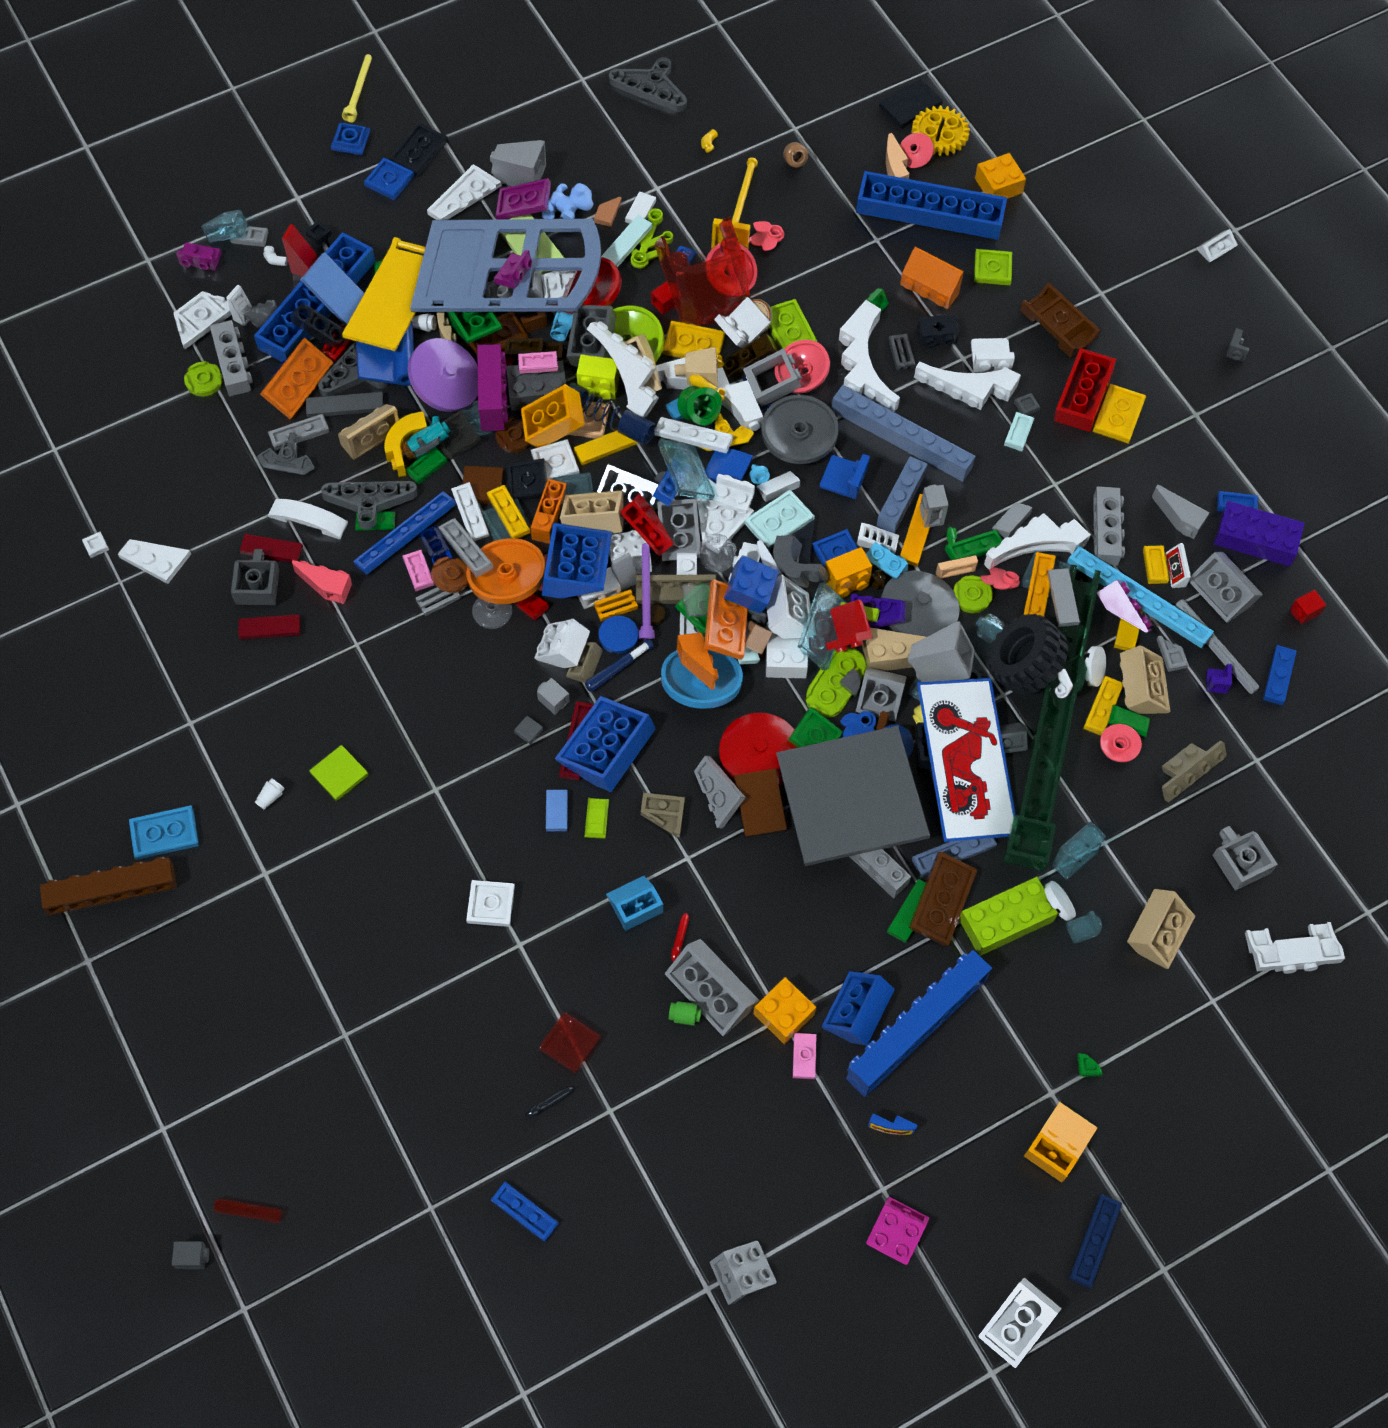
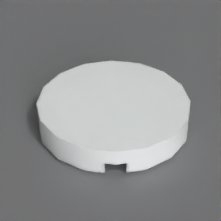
M1092 646L1088 650V653H1090L1089 658L1086 657L1084 662V677L1086 681H1089V686H1100L1106 671V655L1102 647Z
M1055 881L1045 884V894L1051 906L1055 910L1059 909L1061 911L1059 916L1064 920L1070 921L1076 916L1075 909L1064 890Z

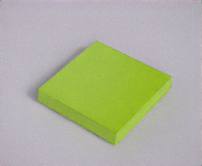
M976 249L974 282L1011 285L1012 252Z
M342 745L309 770L310 774L336 802L369 776L368 772Z

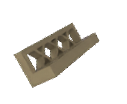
M716 574L650 575V604H677L701 583H704L710 589V582L713 579L716 580ZM636 575L637 604H642V583H640L642 582V575Z

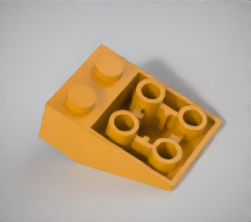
M1059 1102L1024 1157L1062 1183L1076 1164L1097 1127Z

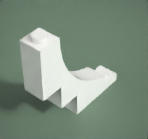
M685 358L656 365L660 382L664 381L667 389L684 390L689 387L686 375L675 376L674 365L685 364ZM723 367L717 368L718 387L716 389L723 388L725 390L722 405L736 417L741 426L752 431L761 428L763 415L748 380L730 385Z

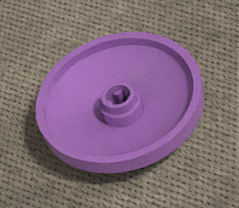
M430 339L420 344L411 354L408 362L410 383L416 394L429 406L444 412H457L468 407L478 396V366L470 353L459 344L447 339Z

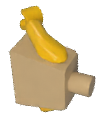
M716 347L700 348L694 352L686 353L685 364L674 365L675 376L686 375L687 385L715 389L720 394L722 401L724 400L725 390L723 388L716 389L718 387L717 368H721L724 365L722 356L716 355Z

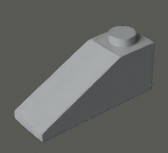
M1160 485L1156 486L1152 495L1153 500L1178 531L1194 539L1204 525L1209 512Z

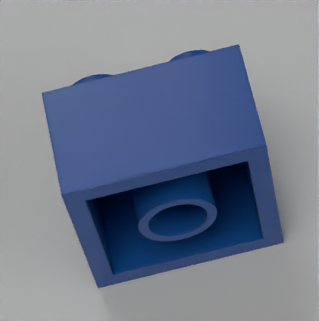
M742 555L734 565L724 599L760 614L769 604L779 571Z

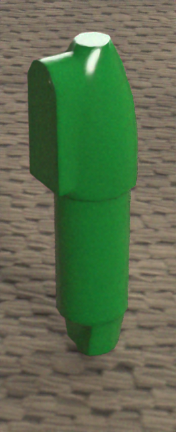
M948 527L946 535L948 544L957 541L956 528Z

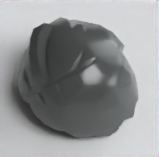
M267 300L265 304L258 303L256 307H252L244 315L254 326L261 328L278 308V305L274 300Z

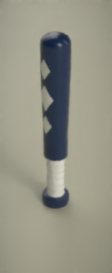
M645 639L643 644L634 651L625 654L585 682L587 690L593 692L622 669L634 662V659L647 650H652L654 648L653 643L650 639Z

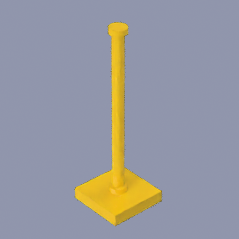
M749 158L747 161L748 167L732 221L714 218L711 249L717 244L726 241L739 243L747 249L749 247L750 225L739 223L754 168L758 165V161L755 158Z

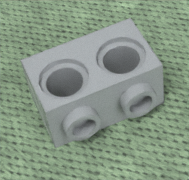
M930 485L923 490L919 508L924 528L944 525L949 506L944 485Z

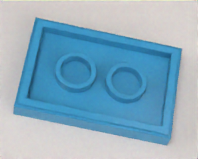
M192 805L129 819L133 853L136 860L199 846Z

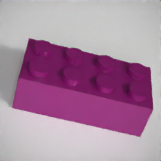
M500 344L477 345L478 411L481 431L504 430V423H508L505 352H501Z

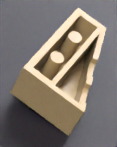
M870 628L873 638L862 641L867 667L882 671L913 667L908 661L911 646L926 637Z

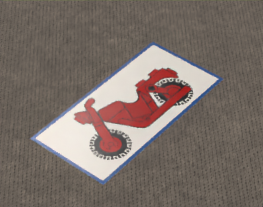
M991 678L917 682L944 842L1019 836Z

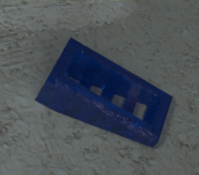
M437 526L419 533L433 564L443 557H451L450 559H453Z

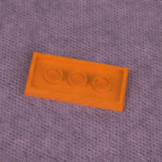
M303 338L260 395L291 419L334 362L309 340Z
M713 579L710 582L704 649L742 660L745 653L748 609L724 599L728 584Z

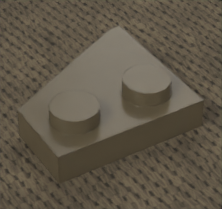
M643 793L641 815L675 837L680 838L685 797Z

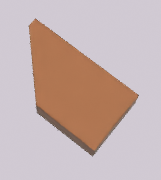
M617 197L600 204L594 217V222L611 227L622 202V197Z

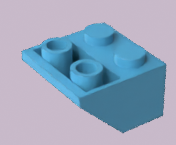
M645 876L606 894L625 931L663 913V903L654 886Z

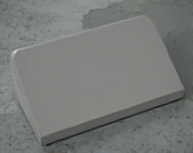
M1015 502L992 529H996L1002 537L1010 538L1031 515L1033 508Z

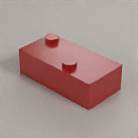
M1080 348L1057 405L1055 422L1091 432L1114 372L1115 358Z

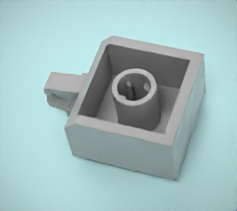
M1228 826L1219 833L1223 840V846L1216 849L1213 857L1235 891L1271 874L1278 865L1256 832L1252 831L1240 836L1239 834L1236 835L1231 827Z

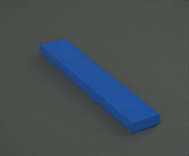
M444 491L354 560L355 566L366 575L453 508L456 505L455 500Z

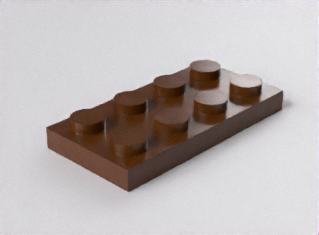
M941 851L938 852L908 928L945 947L948 946L977 869Z

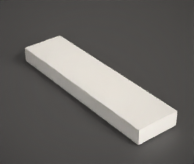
M664 417L660 418L654 432L655 436L726 454L733 440L732 434Z

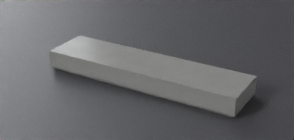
M456 518L438 527L440 533L476 578L494 568L491 561Z

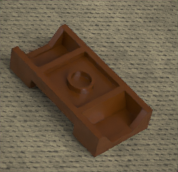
M1050 283L1046 284L1041 293L1029 302L1026 300L1022 301L1020 311L1030 321H1038L1059 341L1058 347L1070 358L1078 354L1080 348H1086L1099 337L1100 329Z

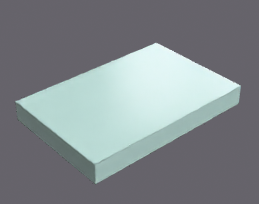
M788 490L746 518L744 524L770 550L774 547L776 536H791L813 521L815 516L791 490Z

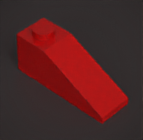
M290 224L282 240L291 273L303 277L318 258L296 227Z
M640 493L620 511L622 516L658 556L674 544L655 511Z

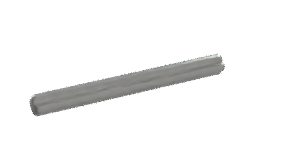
M1182 599L1176 603V608L1206 626L1185 600ZM1212 634L1206 644L1225 666L1232 664V674L1250 694L1256 692L1259 689L1256 681L1220 640Z

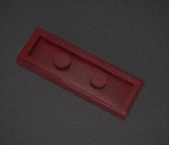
M245 534L240 547V553L253 556L254 549H262L264 558L292 563L293 560L299 562L303 545L302 543Z
M299 615L239 619L238 637L240 640L300 636Z

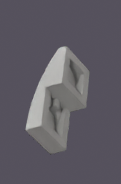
M628 552L613 560L612 572L620 584L621 592L635 585L637 574L631 554Z

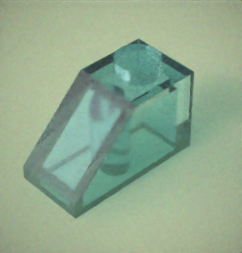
M241 210L224 212L202 225V229L209 242L241 238L248 227Z

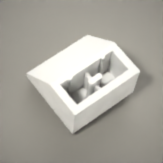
M574 619L548 624L544 629L541 643L537 647L535 659L562 668L577 666L590 631Z

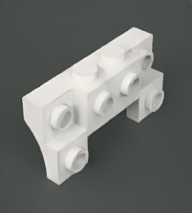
M1331 922L1320 925L1309 924L1308 931L1310 937L1275 940L1274 943H1272L1268 928L1261 931L1247 930L1245 932L1249 953H1253L1257 971L1275 969L1276 972L1283 971L1285 974L1296 972L1298 969L1314 971L1318 969L1319 965L1341 963L1345 956L1341 944L1336 939Z

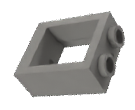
M784 348L743 369L755 398L761 407L802 387L799 381L802 379L798 368L794 369L793 367L796 364L791 353L787 354ZM785 362L791 377L762 391L756 376Z

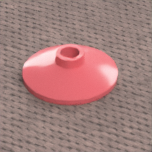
M923 133L910 134L900 144L908 158L907 167L909 168L923 167L932 158L934 151L933 143ZM914 146H917V149L915 151H912V148Z
M1114 724L1107 727L1100 738V746L1103 753L1116 762H1129L1135 759L1140 753L1142 746L1139 734L1133 728L1124 724ZM1116 744L1122 745L1123 748H1118Z

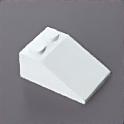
M766 622V628L770 630L768 627L769 622ZM772 633L766 645V677L806 678L808 668L807 638L783 639L777 634Z
M1024 1278L978 1337L1016 1368L1057 1316L1061 1308Z

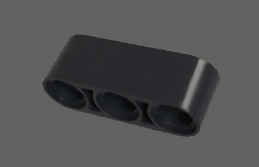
M307 305L299 306L291 314V321L295 326L329 347H335L345 339L342 336L344 331L342 327ZM299 312L305 316V319L299 316ZM315 323L321 326V330L315 326ZM331 333H334L338 340H335Z

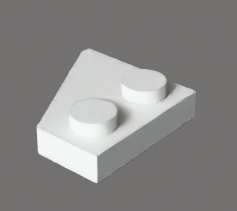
M552 271L541 275L544 297L566 298L577 271ZM548 303L547 306H551L557 303Z

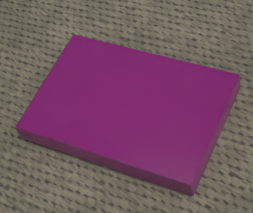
M549 178L501 188L499 190L495 216L497 220L546 211L551 187Z

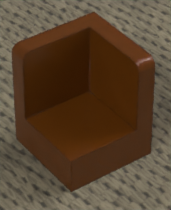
M533 311L534 313L520 317L526 333L547 327V317L544 311Z

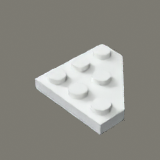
M708 479L696 491L701 539L705 546L718 554L745 525L744 520L754 514V510L749 507L747 513L743 514L710 503V496L716 484Z

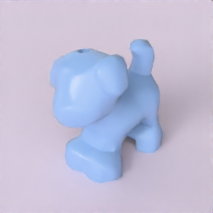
M578 183L572 188L570 196H566L562 192L568 186L560 184L556 191L551 194L548 208L546 211H542V217L544 219H554L555 212L560 211V217H563V219H574V213L577 209L588 211L593 207L591 190L586 185Z

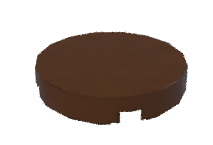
M509 418L508 423H504V430L496 431V442L503 451L520 453L531 446L530 443L525 441L522 419Z

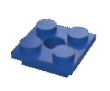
M339 123L331 150L362 155L371 131L370 128Z

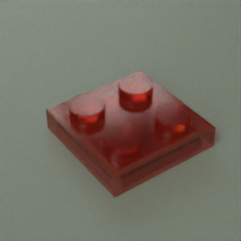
M564 1012L539 1046V1050L573 1073H576L599 1041L600 1035Z

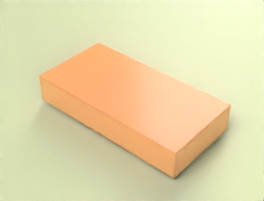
M975 555L938 563L936 575L939 578H946L974 572L978 563L977 557Z

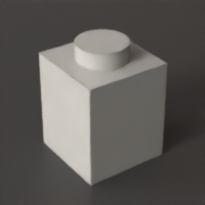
M552 678L547 682H543L538 687V700L555 715L570 702L569 693Z

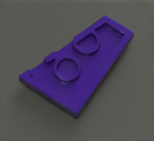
M851 594V602L862 600L864 606L880 610L877 622L868 621L870 628L905 622L906 603L902 600L879 599L872 596Z

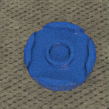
M613 616L607 618L599 628L601 646L610 653L624 654L631 651L637 644L638 628L630 618Z

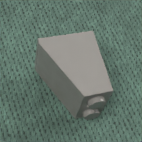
M545 141L497 144L495 151H492L490 155V162H492L491 173L496 179L501 181V184L508 186L540 180L546 167Z

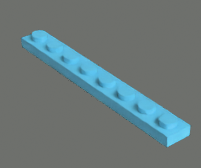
M1079 546L1069 557L1067 563L1105 587L1116 580L1125 581L1131 590L1129 592L1132 599H1137L1142 611L1200 648L1212 636L1214 631Z

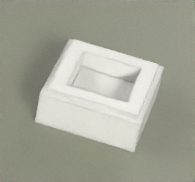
M101 532L82 539L91 558L109 550Z

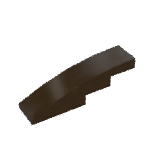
M506 338V357L519 359L518 354L556 351L557 361L563 360L564 366H571L567 358L568 347H564L563 342H544V338Z

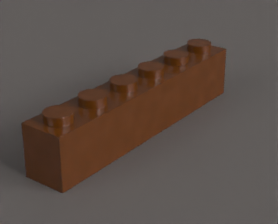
M158 857L150 862H135L131 866L126 867L115 866L111 870L103 872L92 871L84 876L73 875L68 877V879L60 881L50 880L46 884L40 885L42 909L49 916L176 889L177 887L173 863L169 858Z

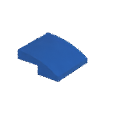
M728 449L727 454L714 451L701 479L704 481L710 479L716 484L717 475L721 474L729 475L734 479L742 481L753 456L734 449Z

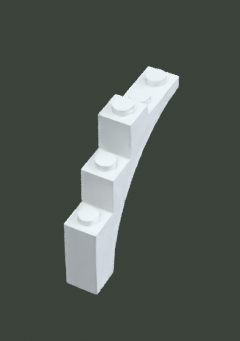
M865 300L841 327L839 333V341L843 345L848 346L842 353L841 365L850 371L844 379V386L861 395L864 394L868 399L874 400L881 406L895 412L898 409L900 397L879 379L872 367L868 352V340L872 330L880 320L881 309Z

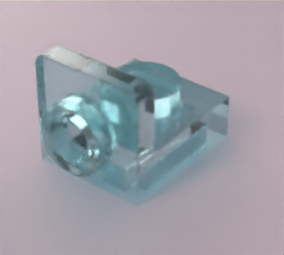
M1092 910L1086 916L1068 921L1066 927L1075 944L1098 936L1102 923L1099 916H1096Z

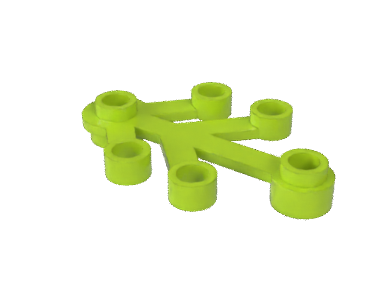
M655 208L649 211L648 220L652 223L653 228L639 242L640 250L638 251L635 247L631 251V264L635 268H645L649 260L656 257L665 258L668 255V248L665 245H660L656 250L647 253L649 248L663 242L670 244L673 242V233L670 231H665L662 235L652 239L657 225L663 221V213L660 209Z

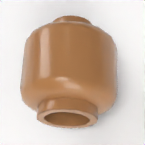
M792 142L785 147L783 157L790 166L798 168L807 162L808 151L801 143Z

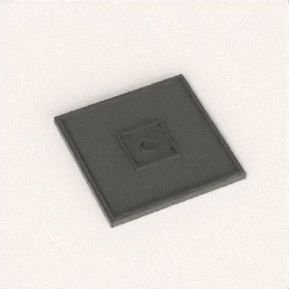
M898 725L776 753L805 866L930 838Z

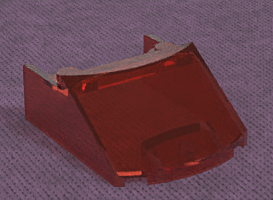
M730 216L725 217L719 224L723 236L720 244L723 254L721 257L690 266L688 258L683 252L670 253L665 236H661L654 244L682 323L695 325L717 323L714 319L719 314L724 317L729 316L747 297L750 298L744 250H741Z

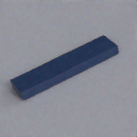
M1103 1194L1099 1195L1069 1280L1089 1289L1092 1287L1120 1211L1121 1202Z

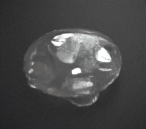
M719 533L710 534L700 544V560L708 570L715 573L724 572L733 564L737 547L725 535Z

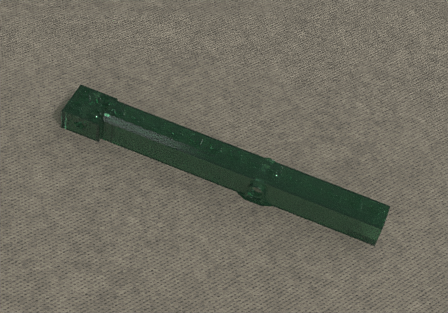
M1071 564L1069 574L1080 622L1079 625L1058 627L1057 622L1056 626L1067 639V659L1062 666L1063 669H1066L1073 687L1067 697H1057L1055 688L1060 684L1057 676L1054 681L1048 683L1049 686L1043 689L1018 815L1014 814L1011 821L1003 862L1045 872L1049 863L1056 824L1051 823L1076 695L1083 688L1087 671L1084 654L1101 571L1095 570L1092 583L1083 582V579H1080V581L1074 580L1077 565Z

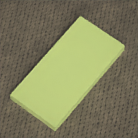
M528 214V215H523V216L514 217V218H511V219H534V218L532 217L531 214ZM526 232L500 233L512 251L517 255H521ZM545 232L541 233L536 258H564ZM540 271V273H541L542 275L551 272V271Z

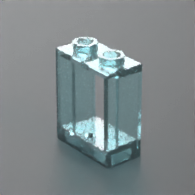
M1090 821L1061 846L1052 866L1068 880L1097 854L1106 835Z

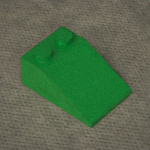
M446 312L447 318H449V322L454 330L467 343L502 329L493 312Z

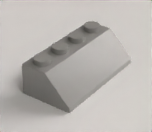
M701 939L688 944L665 972L670 981L691 1003L698 1004V1009H702L701 1014L722 1036H725L741 1022L759 1002V999Z

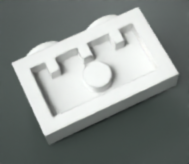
M718 474L709 502L746 514L754 497L755 486L747 481L734 479L729 475Z

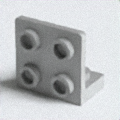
M758 1241L724 1251L709 1262L728 1305L736 1303L747 1294L776 1284V1279Z

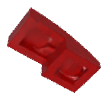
M534 593L526 599L514 603L533 620L539 618L549 608L547 602Z

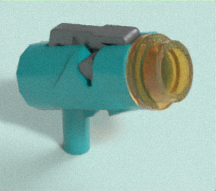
M433 416L431 425L410 437L401 448L409 460L419 458L450 437L448 433L451 430L445 421L441 423L438 416Z

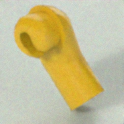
M714 129L701 139V147L705 149L706 153L714 149L711 143L718 137V133Z

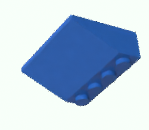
M553 523L542 596L567 598L604 591L612 531Z
M600 696L558 753L555 760L593 785L612 792L656 728L648 714Z

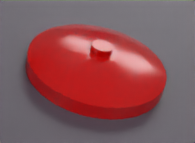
M601 257L597 279L582 305L610 306L618 296L622 279L618 268L611 260ZM577 271L568 295L577 283L582 271ZM563 311L571 315L574 313V311Z
M751 713L733 721L724 731L719 746L720 763L726 775L735 783L734 775L776 769L779 787L783 786L784 782L776 753L797 748L787 740L794 731L793 727L782 718L768 713Z

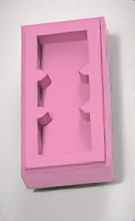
M556 351L518 354L520 374L558 371Z
M422 550L403 555V560L415 591L434 586Z
M794 1033L793 1078L815 1079L816 1034Z

